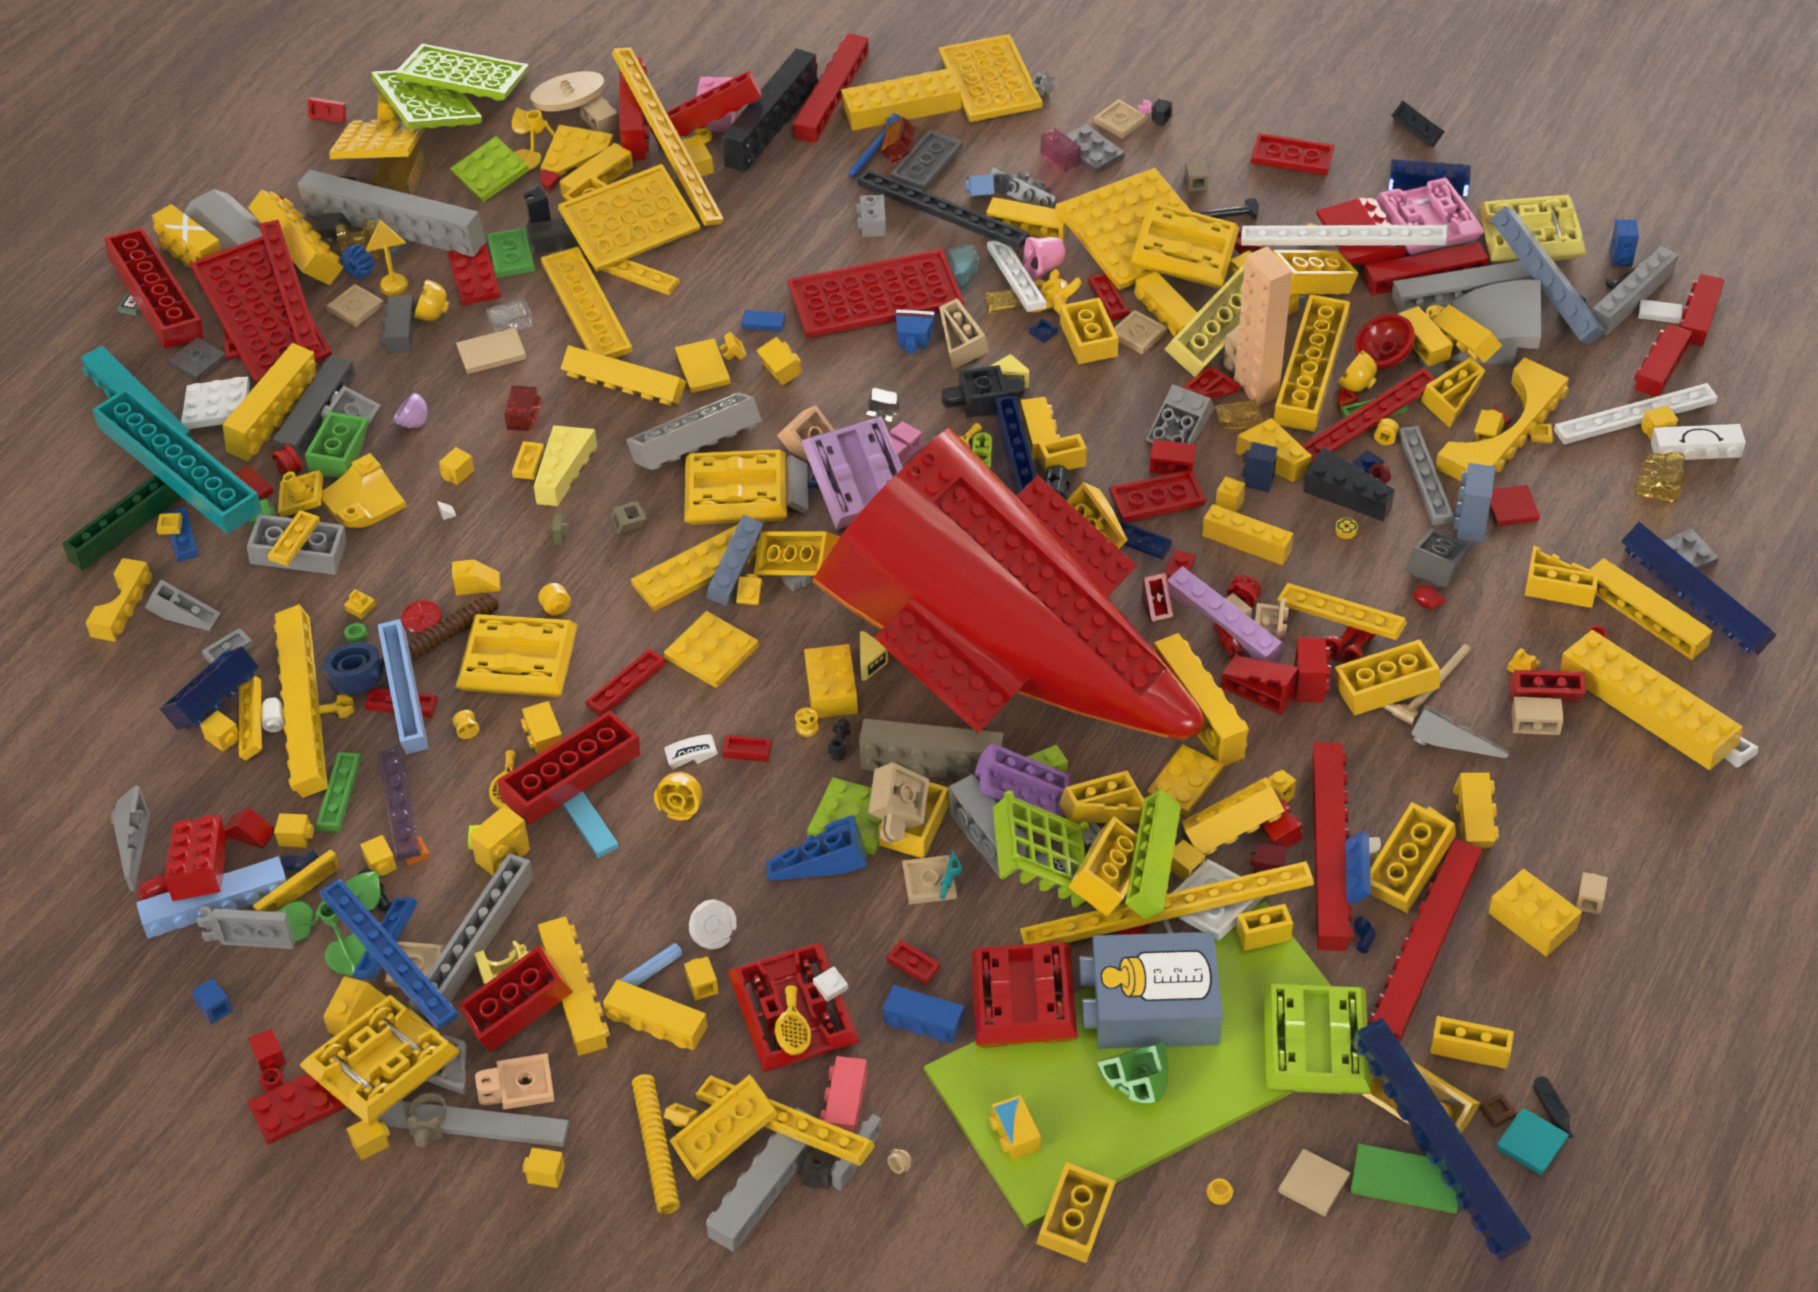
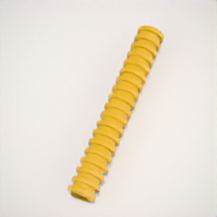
M643 1074L632 1080V1087L635 1094L640 1127L642 1128L641 1132L644 1147L646 1148L645 1152L650 1169L651 1182L653 1183L652 1187L657 1211L669 1214L679 1209L680 1202L675 1186L667 1139L665 1138L664 1125L662 1124L663 1120L654 1077Z

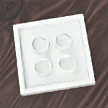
M248 376L187 385L181 423L187 429L223 424L249 394L250 381Z
M1207 859L1173 892L1241 876ZM1264 897L1183 915L1177 918L1203 932H1214V938L1220 941L1237 924L1238 914L1250 912Z

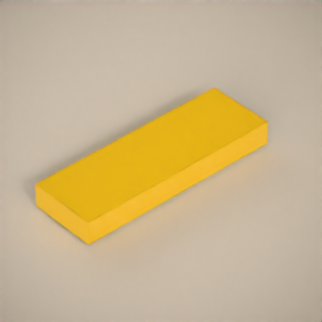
M299 510L267 555L268 560L288 567L319 524V516Z

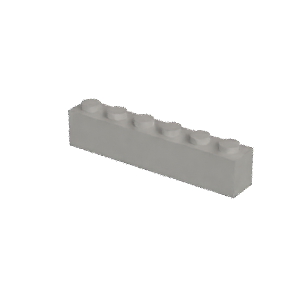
M1660 246L1592 309V313L1606 330L1603 335L1607 336L1639 306L1641 299H1647L1674 274L1678 254Z
M798 1107L795 1109L805 1114H808L805 1111L799 1109ZM781 1133L772 1134L768 1140L767 1147L762 1153L759 1152L755 1156L752 1166L747 1173L743 1172L740 1175L733 1191H729L724 1196L719 1209L709 1215L706 1222L708 1237L735 1253L814 1147Z

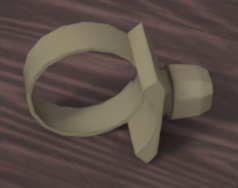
M425 1093L419 1095L410 1104L411 1117L407 1121L410 1135L414 1137L416 1146L425 1147L429 1144L430 1139L439 1140L443 1138L441 1123L447 1116V1109L444 1099L438 1094ZM434 1101L444 1107L439 1116L428 1122L419 1121L413 1116L415 1108L424 1102Z

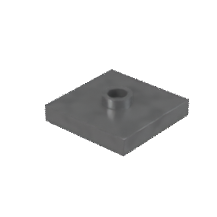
M197 337L170 357L168 363L173 368L198 382L224 362L226 354Z

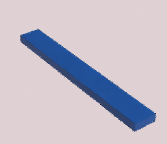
M341 879L319 891L321 898L437 1031L459 1018L458 1012Z

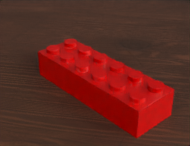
M636 57L647 76V67L642 64V57ZM619 68L621 146L631 152L632 161L646 160V152H650L649 140H647L650 139L649 128H647L649 127V122Z
M610 710L498 779L500 799L518 816L524 819L525 823L529 826L640 755L639 736Z

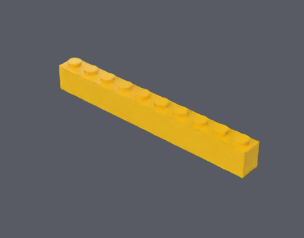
M298 604L275 614L276 623L274 624V629L277 634L275 643L279 651L277 662L281 671L279 674V680L282 684L280 695L284 702L282 713L286 725H284V731L287 736L285 746L289 754L287 765L291 774L289 784L293 791H297L302 798L328 789L310 617Z

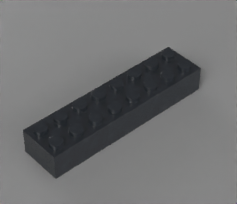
M796 48L761 89V98L753 104L749 103L722 135L726 167L746 172L754 164L756 158L763 153L766 146L772 142L775 135L782 130L785 123L791 119L794 112L800 108V105L813 91L814 85H817L819 82V78H817L818 63L816 62V54Z

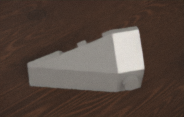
M1426 704L1411 731V734L1414 735L1413 740L1424 746L1429 743L1433 746L1507 758L1509 755V751L1485 737H1476L1475 733L1465 726L1454 725L1452 718Z

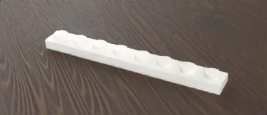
M1706 383L1555 424L1554 431L1563 444H1568L1641 424L1644 413L1648 410L1668 405L1674 414L1714 404L1717 402L1718 396Z

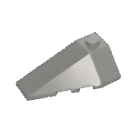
M134 786L116 802L115 810L111 812V823L114 825L124 877L130 891H135L150 818V812L140 786Z

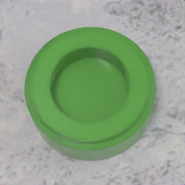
M360 623L350 624L344 630L345 639L349 644L365 642L368 637L366 627Z

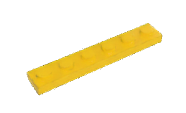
M1290 583L1286 584L1277 598L1279 605L1281 598H1284L1285 607L1393 640L1398 639L1407 624L1405 617Z

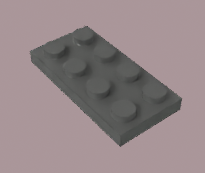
M929 130L891 172V178L925 191L963 148V141Z

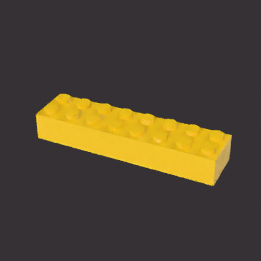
M1310 294L1275 405L1274 421L1280 426L1311 432L1316 431L1347 326L1350 310L1349 301Z
M1591 630L1563 653L1560 671H1584L1586 690L1709 771L1725 758L1731 749H1735L1739 745L1743 726L1594 630Z

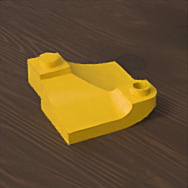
M371 453L351 462L352 466L342 477L322 490L321 503L345 527H368L407 507L405 500L394 488L382 470L380 463Z

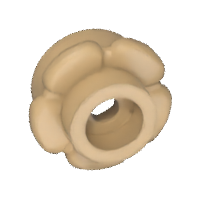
M893 1149L891 1151V1155L887 1159L889 1167L897 1174L907 1172L911 1168V1156L909 1153L901 1149Z

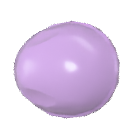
M412 393L401 404L394 416V423L406 428H421L425 424L428 414L427 405L420 394Z

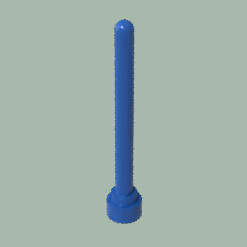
M892 114L888 118L887 127L849 171L851 177L857 175L893 131H898L903 126L904 121L901 116Z

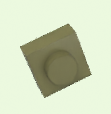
M554 514L552 525L554 545H563L564 536H568V523H564L563 514Z

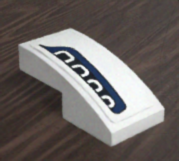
M711 734L687 738L664 747L668 764L673 770L692 760L699 764L718 754Z

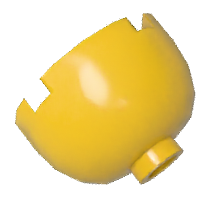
M427 279L423 287L424 291L420 295L414 318L429 322L438 319L442 313L446 314L450 302L446 301L447 294L445 289L440 284Z
M1362 350L1347 368L1343 377L1341 376L1337 384L1353 393L1361 392L1365 388L1370 389L1377 380L1374 378L1377 372V365L1374 359Z
M676 772L667 775L660 781L654 792V801L660 811L663 809L668 813L667 817L675 820H687L699 809L702 803L703 792L699 782L688 773Z

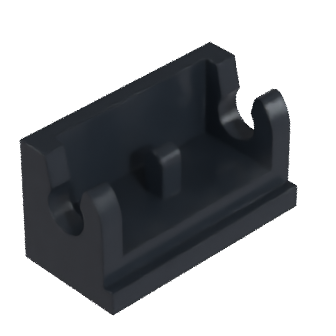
M538 186L536 189L526 192L524 199L534 197L526 201L529 215L528 226L531 227L530 232L536 234L552 228L548 197L541 187Z

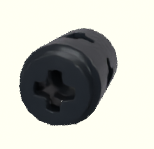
M1054 465L1046 471L1044 481L1067 501L1071 478L1070 473L1064 466Z

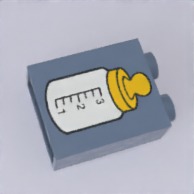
M1214 932L1093 936L1092 956H1079L1080 986H1093L1094 998H1082L1083 1029H1097L1098 1049L1138 1048L1159 1042H1164L1165 1047L1220 1045L1223 1013Z

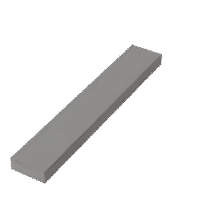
M1419 426L1399 428L1398 438L1432 525L1454 523L1453 512Z

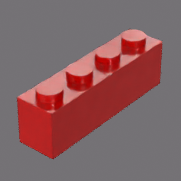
M1700 273L1698 281H1693L1691 293L1693 294L1689 293L1686 303L1689 307H1684L1682 319L1684 320H1680L1678 327L1692 332L1689 344L1704 346L1725 279Z
M1668 324L1664 331H1660L1657 337V344H1652L1649 356L1646 355L1642 362V369L1638 368L1635 373L1634 380L1637 381L1635 390L1655 397L1661 395L1689 347L1691 331Z

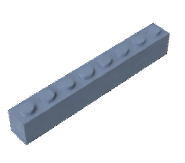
M1504 206L1490 221L1535 280H1541V289L1580 341L1591 345L1606 330L1517 212Z

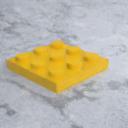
M706 611L664 651V658L711 686L718 688L759 647V640Z

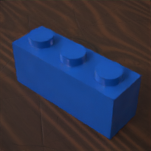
M893 985L883 1007V1023L893 1028L909 1030L917 1035L933 1037L940 1042L955 1044L964 1022V1006Z

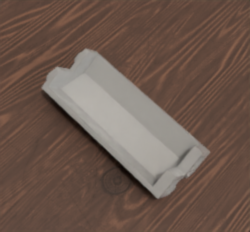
M213 189L190 201L184 212L185 215L219 239L222 251L262 237L258 219L225 192Z

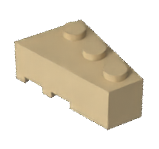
M957 298L939 307L953 370L989 352L985 334Z

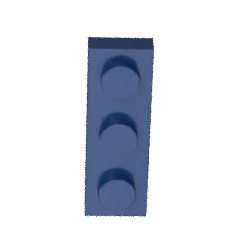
M1363 831L1345 841L1346 901L1352 904L1371 894L1369 834Z

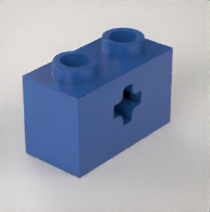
M1615 220L1609 248L1612 266H1633L1639 239L1636 220Z

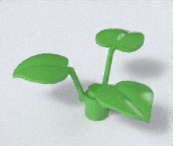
M377 872L362 873L345 882V885L368 911L373 910L378 905L381 891ZM300 901L291 902L275 911L287 913L295 941L306 939L311 932L310 926H314L319 918H321L324 924L332 926L339 941L328 945L325 952L326 963L337 973L350 977L353 976V972L364 955L366 948L354 935H349L343 939L337 926L340 918L325 901L319 905L314 919L311 907Z

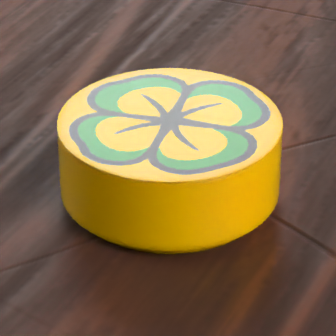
M1350 518L1339 519L1336 522L1335 533L1340 538L1351 539L1356 536L1358 525L1356 521Z

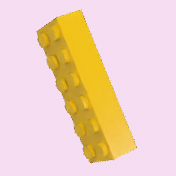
M951 68L841 90L842 109L852 131L885 125L892 114H898L905 121L961 109V90Z
M261 189L248 209L260 223L279 219L292 261L301 272L331 285L344 268L339 262V256L329 250L331 247L327 243L320 240L321 236L311 229L312 225L302 219L303 215L293 208L294 204L286 198L282 200L274 192L270 191L268 193Z
M292 343L223 423L227 453L245 461H249L253 455L258 453L262 444L270 439L271 434L276 428L281 426L284 418L292 412L293 407L301 399L303 392L308 389L312 379L316 377L314 352Z
M1179 633L1154 642V652L1183 685L1204 714V726L1202 732L1197 736L1213 759L1223 763V767L1244 759L1247 748V733L1249 732L1248 725L1237 715L1234 705L1229 704L1223 690L1216 686L1211 673L1206 672L1203 668L1200 658L1193 654L1189 643L1183 640Z

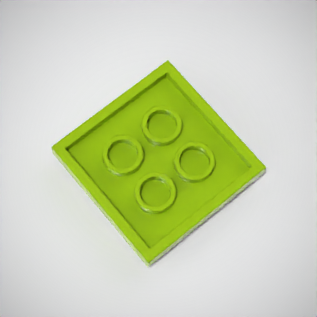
M496 136L452 166L450 170L456 178L484 203L527 173L529 168L523 160Z
M832 777L808 827L807 836L812 834L815 837L826 830L825 826L831 822L854 815L866 853L875 855L879 846V826L882 819L868 813L872 788Z

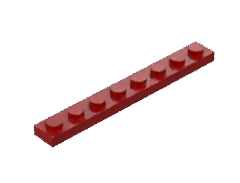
M279 219L260 223L261 235L296 344L308 350L319 349V342Z
M1423 368L1303 444L1302 447L1312 455L1311 465L1323 447L1334 453L1376 426L1380 420L1390 417L1421 397L1426 385L1434 381L1435 378Z

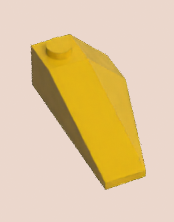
M1083 482L1069 497L1067 502L1120 549L1127 541V538L1110 503L1100 489Z

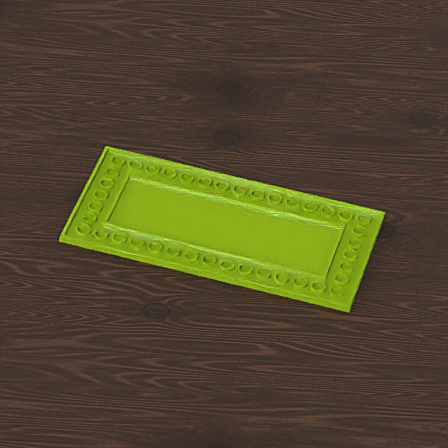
M1264 901L1256 905L1251 911L1268 908L1270 906L1267 904L1266 901ZM1237 924L1220 941L1214 938L1223 1013L1220 1045L1166 1047L1168 1081L1163 1096L1157 1102L1141 1103L1132 1101L1121 1090L1113 1089L1104 1078L1098 1065L1099 1061L1137 1048L1098 1049L1097 1029H1083L1082 998H1094L1093 986H1088L1074 993L1078 1038L1071 1042H1037L982 1048L976 1046L974 1041L924 1066L925 1074L1026 1229L1045 1219L1066 1162L1112 1179L1117 1183L1294 1093L1266 1089L1264 985L1331 986V984L1293 936L1291 941L1247 951L1243 950L1236 933ZM1061 999L1059 1001H1062V1008L1064 1013L1063 999ZM1058 1001L1056 1002V1013H1058ZM1285 1014L1282 1017V1026H1277V1036L1283 1037ZM1350 1029V1039H1355L1354 1029ZM1368 1033L1369 1054L1377 1051L1378 1045ZM1277 1043L1278 1050L1283 1049V1043ZM1351 1046V1053L1356 1052L1355 1046ZM1021 1095L1041 1136V1150L1011 1160L1008 1151L1003 1152L999 1142L1000 1135L998 1131H993L989 1116H992L993 1104Z

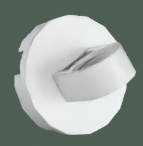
M715 899L704 901L696 907L690 916L689 933L693 941L701 947L711 950L721 948L730 941L729 937L732 934V930L736 929V915L733 909L722 901Z

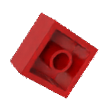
M1297 637L1294 667H1299L1295 692L1296 702L1324 703L1325 693H1329V680L1327 679H1331V665H1328L1327 661H1330V647H1326L1325 638Z

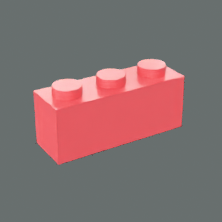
M836 1056L835 1066H830L829 1081H832L831 1087H826L824 1102L827 1103L826 1110L822 1109L820 1120L854 1134L857 1133L868 1074L866 1059Z

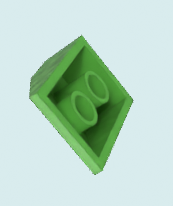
M328 412L305 454L309 473L320 470L323 476L342 477L352 466L351 462L359 459L369 418Z

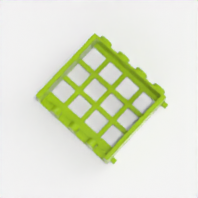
M1011 790L1004 792V798L993 806L1000 878L1004 880L1018 868L1023 870L1020 873L1021 883L1027 884L1038 876L1043 878L1039 881L1040 891H1047L1055 884L1060 885L1058 897L1065 899L1071 895L1072 907L1077 908L1086 900L1077 895L1068 886L1073 879L1072 873L1075 875L1085 857L1082 830L1088 831L1089 823H1074L1014 798V792ZM1014 824L1026 828L1027 840L1015 835ZM1032 831L1044 836L1045 847L1034 843ZM1051 839L1062 843L1063 854L1052 850ZM1016 842L1028 847L1029 859L1017 853ZM1035 850L1046 854L1047 866L1036 862ZM1053 857L1064 861L1065 873L1054 869Z

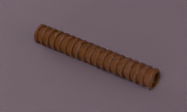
M486 592L485 596L482 595L479 599H475L474 603L470 602L468 607H462V610L459 609L456 613H452L451 617H446L445 621L441 620L439 624H435L434 628L430 627L428 631H423L422 635L418 634L416 639L412 638L410 642L407 641L411 662H413V659L416 660L419 656H423L424 652H429L430 648L434 649L436 645H441L442 641L445 642L448 638H452L453 634L457 635L459 630L463 631L465 627H470V623L472 624L476 614L487 615L492 613L493 609L497 610L499 603L492 593ZM383 656V657H381V662H382L383 667H384L385 670H386L385 661H384V656Z

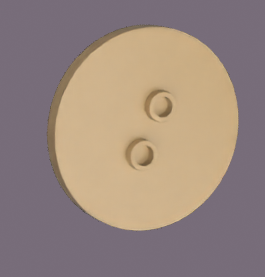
M581 71L564 74L552 78L535 88L531 93V101L536 109L552 112L572 109L597 98L605 89V81L603 76L596 72Z

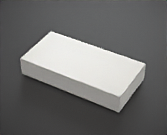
M1640 300L1639 319L1679 324L1682 317L1681 304Z

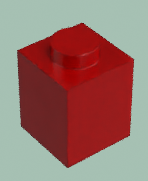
M272 1028L248 1038L262 1072L270 1067L279 1069L287 1064Z

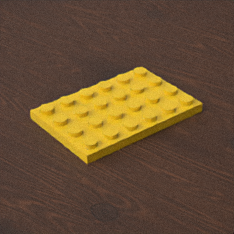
M1010 34L938 48L939 56L945 69L951 68L959 85L961 104L969 122L1042 108V100L1036 87L1033 86L1032 79Z
M391 119L389 122L371 120L370 123H363L362 120L351 121L329 151L330 159L409 157L426 127L419 128L418 130L408 129L400 119Z
M662 164L558 204V210L596 272L700 229L698 221Z

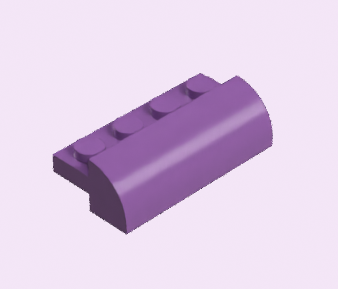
M993 743L984 750L975 771V776L980 777L981 793L1002 800L1004 792L1011 790L1014 792V798L1063 818V811L1059 802L1065 787L1069 786V774Z

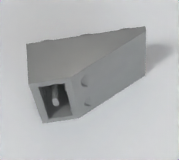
M1172 384L1146 441L1153 443L1154 440L1193 444L1206 426L1214 409L1211 398Z

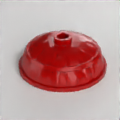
M1392 313L1383 314L1369 320L1361 327L1355 337L1354 351L1356 356L1362 350L1374 359L1377 369H1387L1400 364L1412 351L1415 338L1413 325L1406 317Z

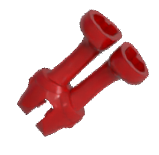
M1346 625L1347 629L1340 638L1328 636L1325 639L1326 647H1330V658L1337 661L1342 656L1343 664L1363 658L1362 647L1366 641L1372 640L1377 634ZM1354 636H1358L1353 645L1347 646Z

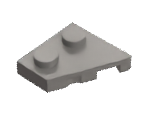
M443 1034L442 1037L460 1050V1053L426 1082L464 1095L466 1092V1042Z

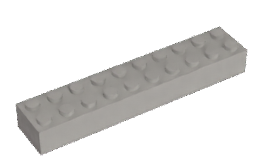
M309 170L297 183L307 215L370 231H375L381 220L402 239H408L448 251L455 250L472 257L485 244L478 211L314 170Z

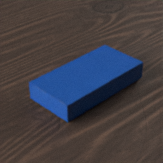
M745 310L742 329L782 332L785 313Z

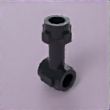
M838 719L836 724L833 725V732H836V737L830 742L828 752L835 761H841L846 756L845 734H850L851 732L850 722L846 719Z

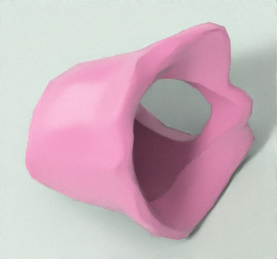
M1051 237L1026 238L1022 264L1033 282L1041 279L1044 275L1061 265L1066 254L1062 240ZM1038 259V269L1031 267L1032 260Z

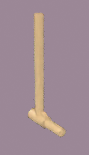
M1464 644L1440 670V684L1470 652L1471 648L1467 644ZM1434 690L1417 695L1409 705H1396L1392 703L1382 708L1392 712V715L1415 725L1419 717L1417 709Z

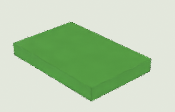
M526 228L486 234L496 278L535 271Z

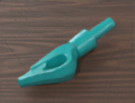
M953 850L941 882V899L946 898L948 888L952 886L953 877L960 875L962 871V866Z

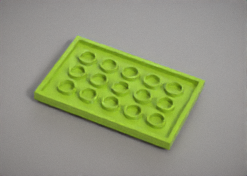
M421 44L396 71V79L406 83H420L422 86H435L441 90L451 89L456 90L458 93H471L477 97H491L494 100L500 101L505 100L528 72V65Z
M396 71L372 72L371 74L372 81L408 129L418 130L424 127L438 128V126L455 127L456 125L473 126L482 121V116L464 93H458L456 90L451 89L441 90L435 86H422L420 83L415 82L406 83L396 79Z

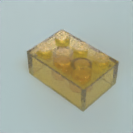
M415 146L409 157L381 158L372 177L371 185L415 196L428 166L425 147Z

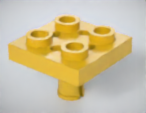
M320 470L297 477L294 472L284 474L282 481H280L278 513L281 517L296 514L299 510L306 511L321 506L323 474Z

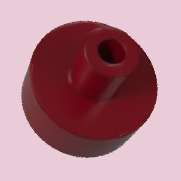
M1376 463L1370 468L1368 474L1386 484L1391 480L1388 466Z

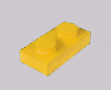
M523 441L512 470L513 478L534 480L544 452V444Z

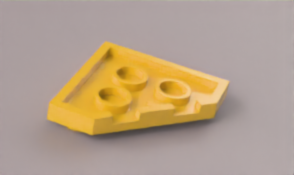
M559 125L540 170L542 172L545 169L562 176L566 174V170L575 166L576 168L581 167L611 146L614 136L610 133Z

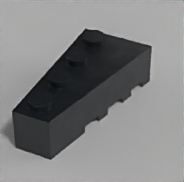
M1323 447L1305 474L1303 492L1384 522L1392 508L1395 489Z

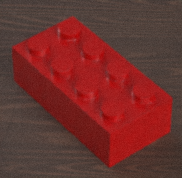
M220 814L214 816L206 815L198 819L181 820L173 823L164 876L172 902L221 892L228 836Z
M538 945L460 1002L458 1006L478 1040L492 1052L572 994L573 991L552 957Z

